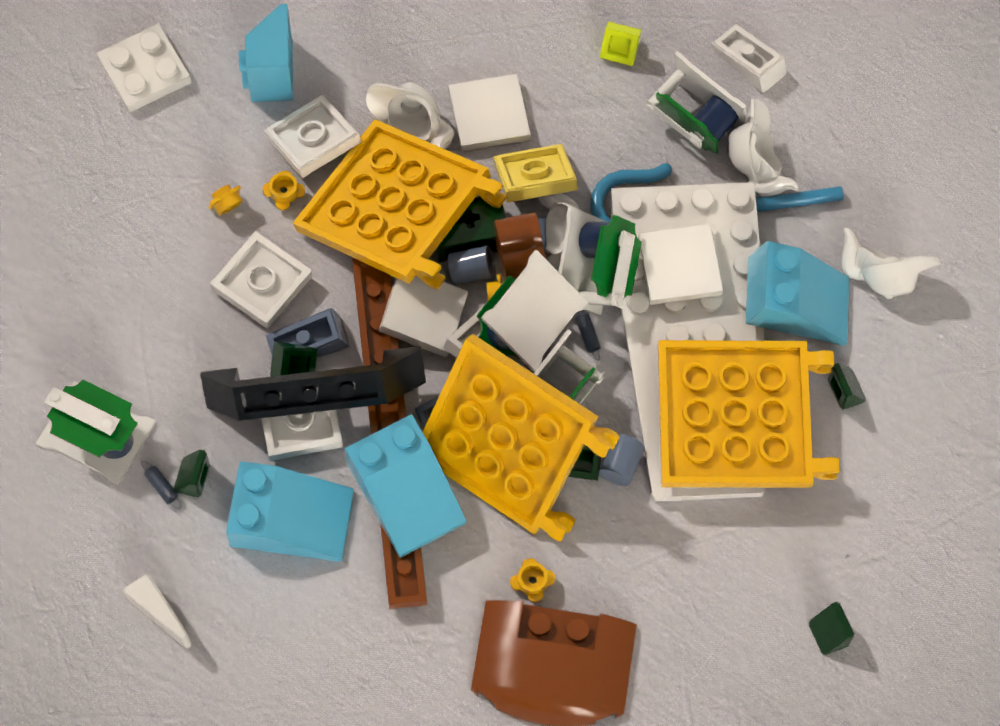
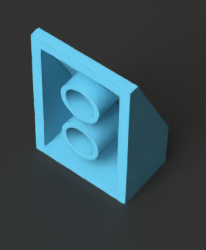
M766 241L748 257L746 324L843 346L848 343V276L801 248L772 241Z
M412 414L345 448L347 466L399 558L467 523L430 444Z
M240 461L226 530L230 547L342 562L354 489L279 466Z

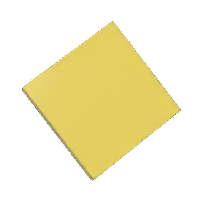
M563 144L493 156L499 181L503 184L502 189L507 196V203L578 190L577 179Z

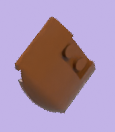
M486 600L471 691L477 696L480 692L491 703L495 704V709L505 714L541 725L588 726L594 725L597 720L604 719L615 713V718L624 715L637 624L601 613L599 616L526 605L524 601Z

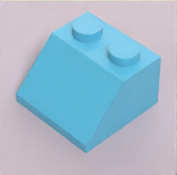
M280 4L245 36V50H239L240 72H242L243 89H249L251 102L293 101V44L288 4Z

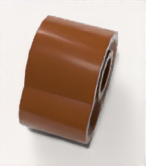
M536 212L494 221L496 247L504 281L508 276L517 279L526 268L528 259L535 250L546 259Z

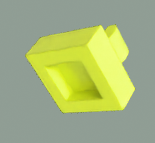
M608 21L600 58L633 66L642 30Z

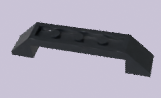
M421 346L384 350L382 364L246 380L239 379L237 368L200 373L207 408L238 421L388 404L426 383Z

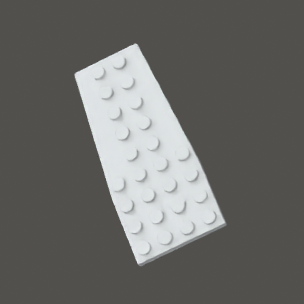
M754 182L611 188L612 216L617 215L635 223L637 238L638 234L642 232L711 224L723 286V294L721 296L650 305L640 253L632 296H626L623 300L622 309L620 308L624 335L628 346L630 370H632L635 402L637 403L640 419L641 438H643L645 447V463L647 473L649 474L652 492L651 499L654 502L762 497L765 488L661 487L657 351L658 340L764 341V328L746 324L748 257L760 247Z

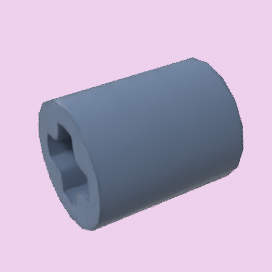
M489 246L448 254L449 273L455 285L495 277V261Z
M618 434L620 439L613 450L610 449L604 458L599 474L613 484L628 486L631 483L645 447L640 441L631 436Z

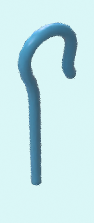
M663 163L653 169H622L606 175L596 184L591 194V214L610 222L611 219L607 216L604 209V199L611 188L624 183H655L661 181L672 173V166L668 163ZM839 186L756 198L757 212L843 200V189Z

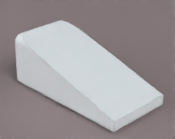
M737 24L711 44L717 53L762 93L766 92L786 75L785 57Z
M150 575L142 576L123 589L127 599L185 649L191 647V640Z

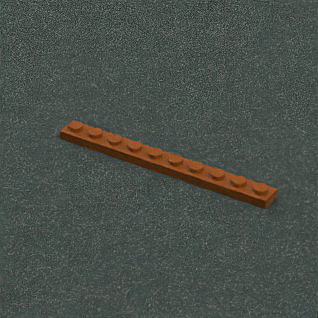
M352 259L363 366L382 364L384 350L399 349L397 338L378 331L392 290L391 276L357 259ZM404 395L388 404L368 406L371 435L406 417ZM381 526L389 610L427 605L421 547L399 558Z

